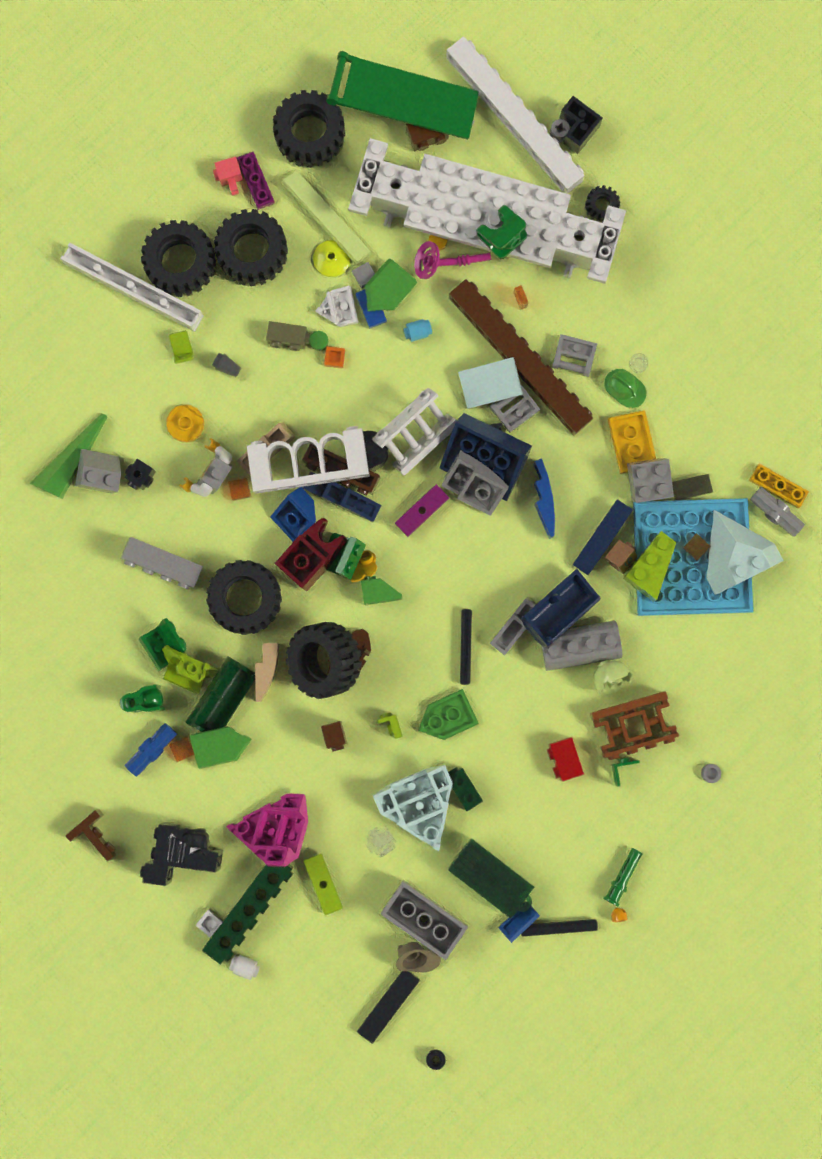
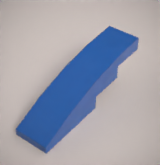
M541 458L533 464L540 479L534 483L540 498L539 501L535 502L534 506L548 538L552 539L555 533L553 494L549 477Z

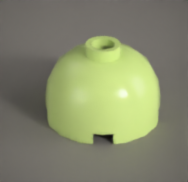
M605 660L598 665L599 668L594 674V685L600 696L603 693L607 696L622 689V684L626 680L629 684L633 679V674L626 664L615 660L610 662Z

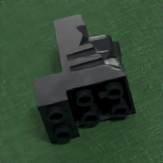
M163 822L154 831V839H157L156 846L152 847L151 859L154 860L146 862L145 866L141 867L140 878H143L142 883L167 886L172 882L174 867L216 873L221 869L223 850L210 847L209 834L205 828H180L179 824Z

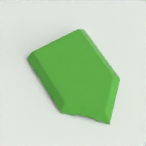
M388 258L365 285L368 312L395 310L417 284L415 278L392 259Z
M463 689L427 705L418 731L445 740L478 725L479 723Z
M228 726L190 735V741L199 769L237 761L251 741V738L248 736H243Z

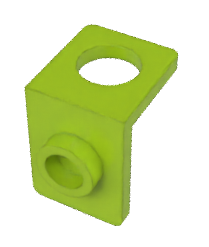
M187 330L169 334L174 353V363L178 364L193 360L194 354Z

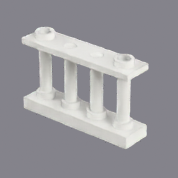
M430 388L422 391L411 404L386 427L378 431L372 439L381 448L386 445L396 458V461L392 464L393 467L404 476L453 431L457 421L449 414L443 415L434 403L438 394ZM427 407H429L438 420L431 429L420 416V413ZM413 419L424 432V435L417 442L406 429V426ZM399 432L410 445V448L404 454L392 442V439Z

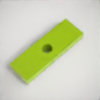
M320 853L305 859L306 869L324 915L326 916L343 909L323 854ZM326 881L327 886L321 887L320 882Z

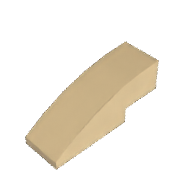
M281 422L258 441H263V443L269 446L276 441L290 443L296 436L284 422ZM283 448L275 449L272 452L270 459L274 457ZM246 451L237 462L248 475H251L248 453Z
M262 643L263 663H255L256 702L263 701L273 682L279 659V643Z

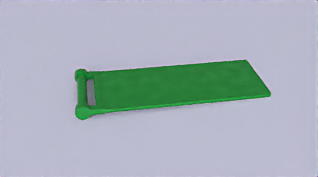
M345 51L338 52L336 72L331 92L326 100L328 104L349 107L466 140L469 139L479 91L349 55ZM349 62L351 66L343 98H339L337 95L345 63Z

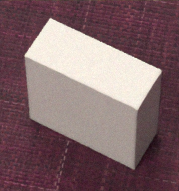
M208 909L196 926L211 938L223 923V920Z

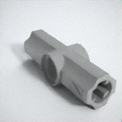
M762 487L750 499L765 513L764 515L768 520L776 525H780L792 537H795L805 525L790 512V508L783 501L776 500Z

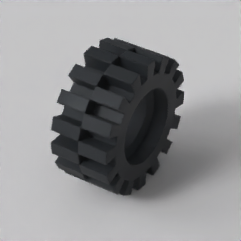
M602 185V188L597 186L595 190H591L585 202L586 214L588 216L591 215L590 219L594 220L595 218L598 222L602 220L603 223L606 210H599L595 205L596 200L599 198H605L609 201L610 206L619 208L620 197L616 195V190L611 191L612 187L609 186L607 189L606 185Z

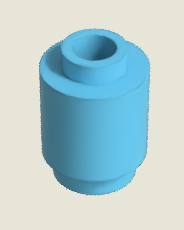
M428 319L407 323L406 328H403L406 340L410 339L411 342L429 337L428 335L432 334L431 324Z

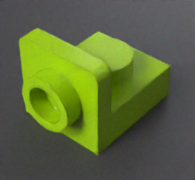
M389 712L380 715L381 719L377 720L378 724L390 721V725H387L390 736H394L395 739L403 737L396 714L392 715Z

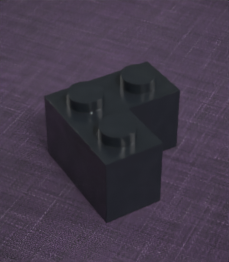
M572 96L561 110L559 119L567 121L571 127L565 135L563 144L578 155L598 130L603 117L575 96Z

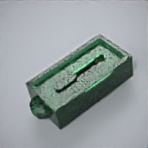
M470 837L447 868L449 872L510 919L516 911L525 912L532 905V899L529 894L534 889V885L472 837Z

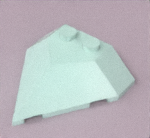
M713 510V525L706 579L715 595L784 561L773 542Z
M445 765L423 769L390 783L373 795L381 815L389 818L398 826L439 852L450 791L453 784Z

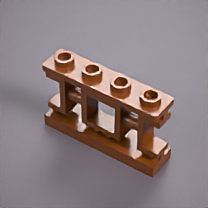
M666 691L590 713L594 728L604 725L609 744L600 746L603 758L608 757V760L619 758L620 753L626 752L627 755L637 753V748L645 746V749L657 747L656 743L663 741L664 744L674 742L675 737H679L676 725L666 727L661 712L662 708L670 706ZM661 701V705L654 706L657 715L655 717L647 719L645 709L636 710L638 707ZM624 712L625 714L617 717L620 725L617 728L610 729L608 720L599 721L600 718ZM641 715L646 733L629 738L624 719ZM659 724L662 732L670 731L668 735L645 740L646 737L653 736L650 729L652 725ZM622 734L625 743L633 742L634 744L608 751L609 748L615 747L613 737Z

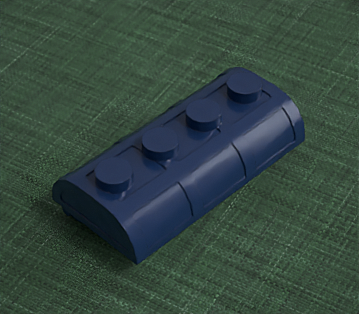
M576 569L530 609L521 620L531 636L540 645L548 647L599 602L601 598L579 570Z

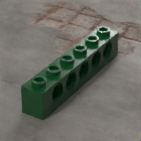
M290 864L285 867L265 865L202 951L220 965L223 961L228 962L234 954L231 950L235 945H241L246 938L243 934L247 929L252 930L258 922L255 919L257 915L265 913L270 906L267 903L271 897L275 899L282 890L279 888L283 881L287 883L294 874L291 872L293 866ZM276 873L278 875V882H270L268 875ZM264 889L267 894L266 898H258L257 890ZM252 905L255 909L254 914H247L245 906ZM240 921L243 925L242 930H235L233 922ZM228 937L231 941L230 946L222 945L221 938Z

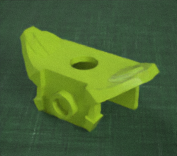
M168 645L162 649L168 662L163 679L196 694H199L204 679L215 676L220 669L189 657L186 653L179 652Z

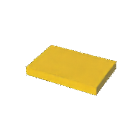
M645 410L607 419L620 474L628 472L627 463L656 459Z

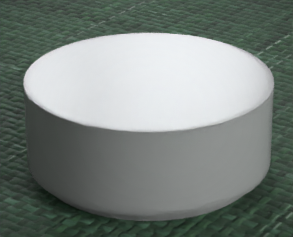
M706 764L701 770V777L705 782L716 783L721 778V769L715 764Z

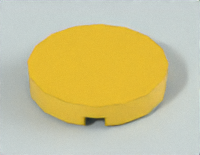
M179 405L169 412L166 423L169 434L175 440L189 443L201 436L205 421L201 412L196 407Z

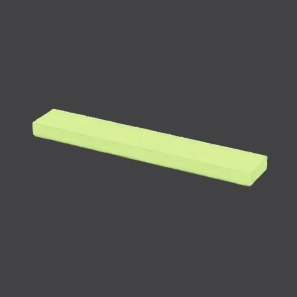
M297 170L283 179L282 184L356 265L370 255L371 251Z

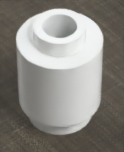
M234 955L229 970L233 971L235 975L251 980L252 977L256 978L260 966H257L258 961L242 955Z

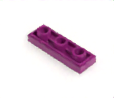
M254 151L237 157L238 164L257 209L260 210L275 204Z
M436 484L395 522V525L409 537L449 500V497ZM424 508L426 512L424 514H420L419 509Z

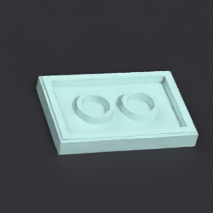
M514 357L458 372L467 409L523 395Z

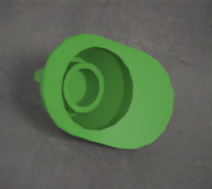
M615 369L607 374L604 383L605 389L619 403L627 408L639 407L644 403L646 388L633 374L624 369Z

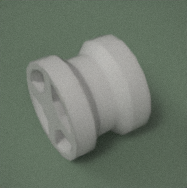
M558 119L551 125L550 136L555 137L559 143L564 141L566 133L570 130L568 122Z

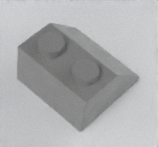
M81 449L75 487L110 494L117 493L121 478L119 456Z

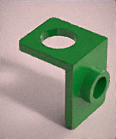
M630 757L619 759V763L611 764L615 786H621L617 767L640 763V760L631 761Z

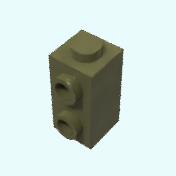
M269 321L266 341L271 347L281 348V346L289 347L293 351H300V349H305L306 344H309L310 333H308L306 326Z

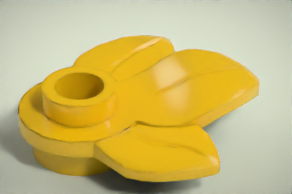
M369 550L363 551L351 582L361 581L365 576L372 577L376 573L377 565L374 553Z

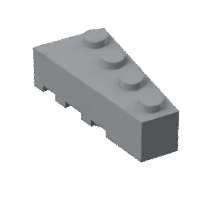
M133 537L128 538L120 558L124 560L123 564L133 568L137 565L143 568V572L150 575L157 573L161 575L160 579L168 582L175 580L179 582L178 586L188 590L189 587H195L203 568L199 564Z

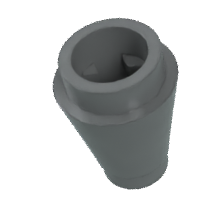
M218 353L212 364L215 370L237 377L241 370V367L225 353Z

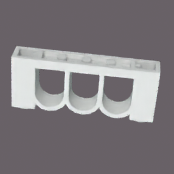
M358 426L347 427V430L343 431V436L338 433L326 434L320 439L319 443L311 437H302L294 442L292 447L284 441H276L269 446L263 443V441L251 442V445L247 446L252 488L255 494L370 477L362 428L358 429ZM339 440L344 444L348 465L347 470L326 473L323 450L328 441ZM312 444L317 447L321 469L320 474L299 476L297 451L302 445ZM286 448L290 451L294 478L273 481L270 456L275 449Z

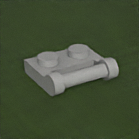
M561 334L552 368H562L582 373L583 376L589 377L597 343ZM561 355L586 361V366L561 361Z
M522 385L523 395L520 396L523 399L506 412L502 413L500 409L516 397L500 400L496 404L492 403L489 406L509 433L540 411V408Z

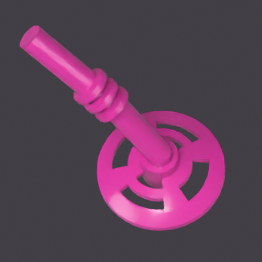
M427 241L419 247L416 253L414 268L419 278L429 279L436 272L438 266L459 265V267H462V265L466 266V264L469 266L470 263L491 260V253L471 256L466 254V256L462 255V257L459 255L458 258L440 259L438 246L434 242ZM421 260H423L422 262L425 268L423 271L421 269Z

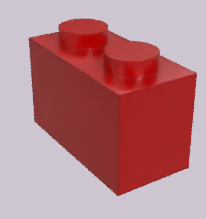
M572 737L548 744L549 749H547L549 759L554 760L555 767H553V772L556 779L559 778L563 782L584 775Z

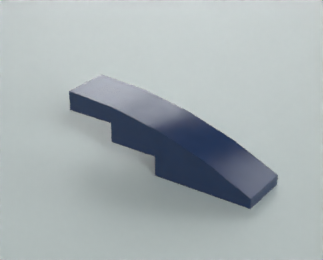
M310 471L308 475H314L316 473ZM336 482L302 487L304 490L371 522H374L382 506Z
M617 499L574 561L573 566L589 575L633 509Z

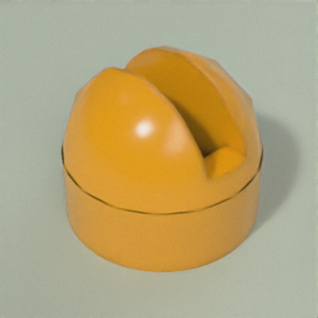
M623 908L613 909L611 915L612 922L628 920L627 913Z

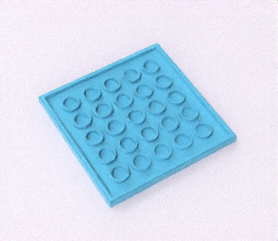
M748 498L633 502L635 553L638 556L635 562L660 531L676 542L657 600L651 601L636 589L638 616L753 613L752 577L716 595L706 579L713 525V510L749 529Z

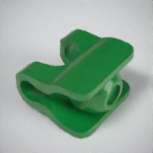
M506 205L498 209V216L503 222L500 228L490 229L486 225H480L476 229L479 239L499 259L507 257L527 238V232L524 230L526 222Z
M156 684L142 687L137 692L124 695L120 699L121 709L125 712L133 713L164 711L165 707L162 706L163 696L159 690L161 686ZM134 699L135 706L131 707V701Z

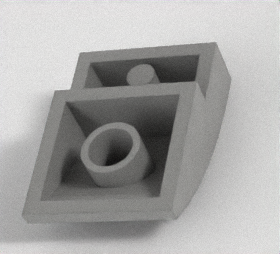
M461 450L442 483V487L458 494V500L490 516L508 490L506 483L493 471Z

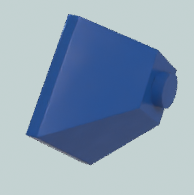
M300 487L287 495L270 518L294 542L299 535H302L316 522L314 500Z

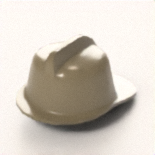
M417 942L398 946L399 958L396 961V967L400 971L429 972L440 965V956L431 950H425Z

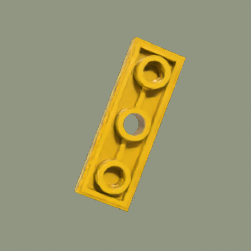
M760 463L749 479L750 482L764 488L766 491L798 509L809 493L806 489ZM777 483L782 485L781 489L777 487Z

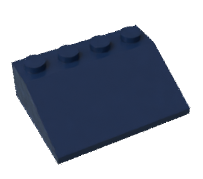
M463 413L455 422L439 469L448 472L461 450L484 464L506 483L508 490L502 499L507 501L527 461L532 445Z

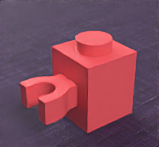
M232 157L215 162L216 169L213 170L216 181L220 180L221 186L229 185L232 196L239 194L236 182L243 181L237 158Z

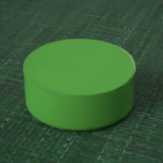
M322 331L313 332L309 339L311 347L316 351L324 350L329 343L328 336Z

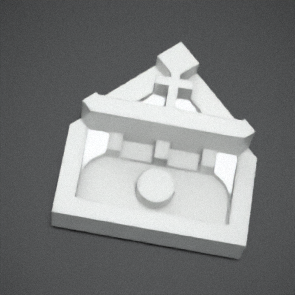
M350 286L331 290V292L328 291L321 306H318L315 311L339 327L358 323L352 288Z

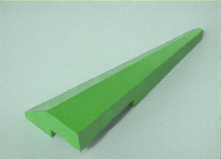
M101 413L30 484L63 499L78 470L81 449L91 450L107 416Z

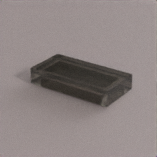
M709 474L672 482L675 500L713 493Z

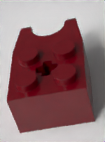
M321 518L302 535H299L274 563L305 591H308L330 567L347 541V537L344 535L329 543L323 541L322 534L328 524L325 518ZM303 560L306 561L305 566L301 563Z

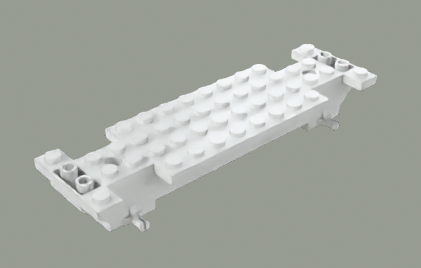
M372 138L369 139L348 208L349 212L367 216L371 205L373 210L383 212L386 215L383 223L384 226H387L388 223V227H391L393 217L405 218L403 227L492 252L479 239L476 229L480 225H486L490 229L500 228L503 222L498 216V209L506 205L526 222L524 230L527 232V238L508 257L547 268L551 267L552 260L566 266L563 274L565 278L567 273V278H571L573 268H582L589 270L587 279L603 284L606 283L626 210L608 205L603 223L588 219L586 216L584 218V216L566 213L571 197L570 194L424 154L420 171L408 168V166L404 167V165L400 166L385 162L384 158L388 143ZM399 184L401 187L393 189L391 185ZM580 235L583 240L577 241L574 236Z

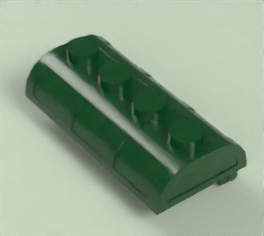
M227 656L185 722L201 732L226 727L254 683L255 672Z

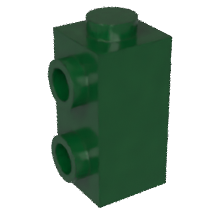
M455 767L448 772L453 783L452 789L466 811L483 802L463 768L458 769V767Z

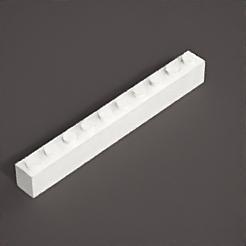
M463 36L447 49V60L473 90L479 91L480 98L563 193L568 194L583 182V169L573 163L570 154L567 151H563L558 140L547 133V128L543 123H539L535 119L536 117L532 110H527L523 105L522 99L518 95H514L510 85L500 79L498 71L487 64V59L483 54H479L476 51L472 41H467Z

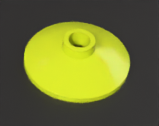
M328 240L316 248L313 255V263L320 274L326 277H337L348 269L350 257L334 240ZM334 254L335 258L329 259L328 256Z

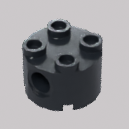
M363 431L368 469L373 472L385 465L388 460L389 450L386 445L381 448L372 440L377 434L376 431Z

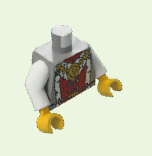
M212 438L209 439L211 440L210 446L205 445V448L215 453V456L197 483H193L187 477L183 478L186 483L179 486L186 492H193L203 497L214 494L232 469V464H230L232 455Z

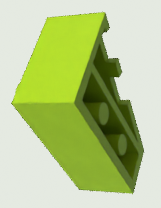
M660 531L623 579L651 601H656L676 542Z

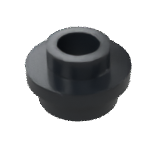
M434 1049L427 1054L426 1063L429 1068L439 1070L445 1065L446 1057L442 1051ZM434 1056H438L440 1058V1060L437 1063L432 1061V1058Z

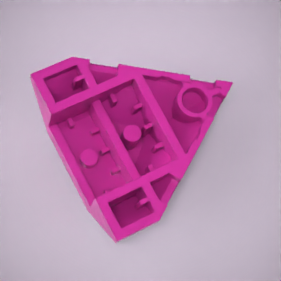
M287 793L281 796V800L272 805L268 803L244 816L242 821L235 825L231 823L226 827L267 866L285 867L299 858L308 826L306 796L304 794Z

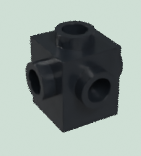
M137 458L134 464H130L126 469L125 478L129 481L127 483L135 490L140 488L144 491L145 488H149L154 480L152 477L156 471Z

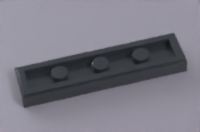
M401 971L359 1027L357 1033L373 1044L420 979L410 971Z

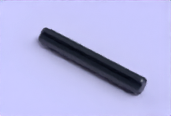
M462 609L461 685H469L471 679V609Z
M596 919L531 924L521 936L597 931L598 923Z

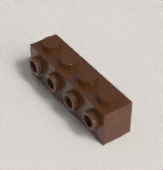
M310 444L302 460L306 464V468L312 471H316V469L321 471L317 447ZM326 449L323 450L326 473L348 469L347 459ZM369 470L370 477L340 481V484L348 488L352 485L358 488L357 492L365 496L368 493L373 495L380 481V475Z

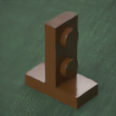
M97 809L65 836L71 842L84 833L105 860L110 861L117 855L114 852L116 850L109 841L106 842L102 838L103 833L97 826H92L104 815Z

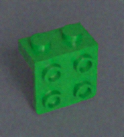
M333 533L329 542H332L341 535ZM352 536L350 538L347 537L344 547L327 571L351 580L366 544Z
M167 618L163 619L155 629L138 639L158 671L168 666L162 650L166 645L182 653H185L187 650L184 639L178 636L175 625Z

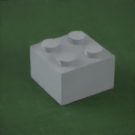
M658 458L627 463L631 499L633 502L639 503L674 497L669 459Z

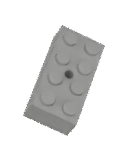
M404 879L381 911L383 917L444 960L448 958L468 928L465 922ZM422 915L428 916L426 922L421 921L420 917Z

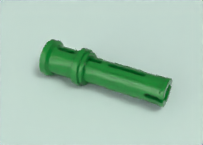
M631 848L616 880L611 881L610 884L612 886L607 895L603 897L604 900L617 907L620 905L618 902L622 894L627 891L626 885L643 853Z

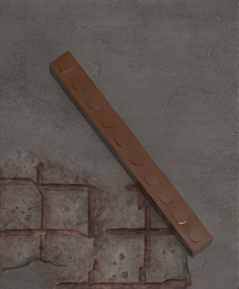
M465 279L449 293L450 301L503 359L514 357L520 378L570 433L576 436L592 421V412L586 406L583 407L579 403L580 400L575 393H570L566 389L567 385L562 379H557L553 375V369L548 364H543L541 356L535 350L532 351L528 347L529 344L525 338L519 337L515 333L516 329L511 323L507 324L503 320L504 316L498 309L494 310L492 308L490 300L485 295L481 296L478 292V287L472 281L469 282Z

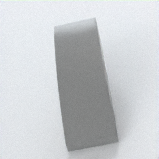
M526 597L490 644L503 655H506L526 630L521 618L536 603L529 597Z

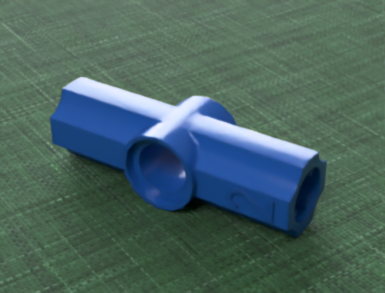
M164 723L152 737H149L138 748L139 751L124 766L137 777L151 762L153 763L163 753L164 748L175 738L177 733L167 723Z

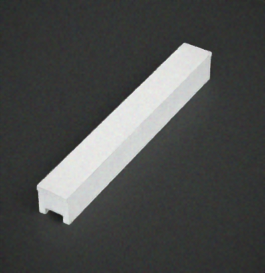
M70 242L66 253L60 258L63 264L194 332L204 316L201 310Z

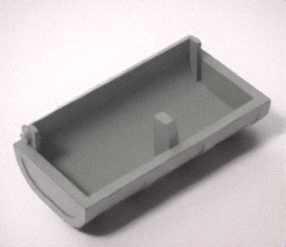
M615 620L569 628L548 647L541 645L546 671L622 658L620 634Z

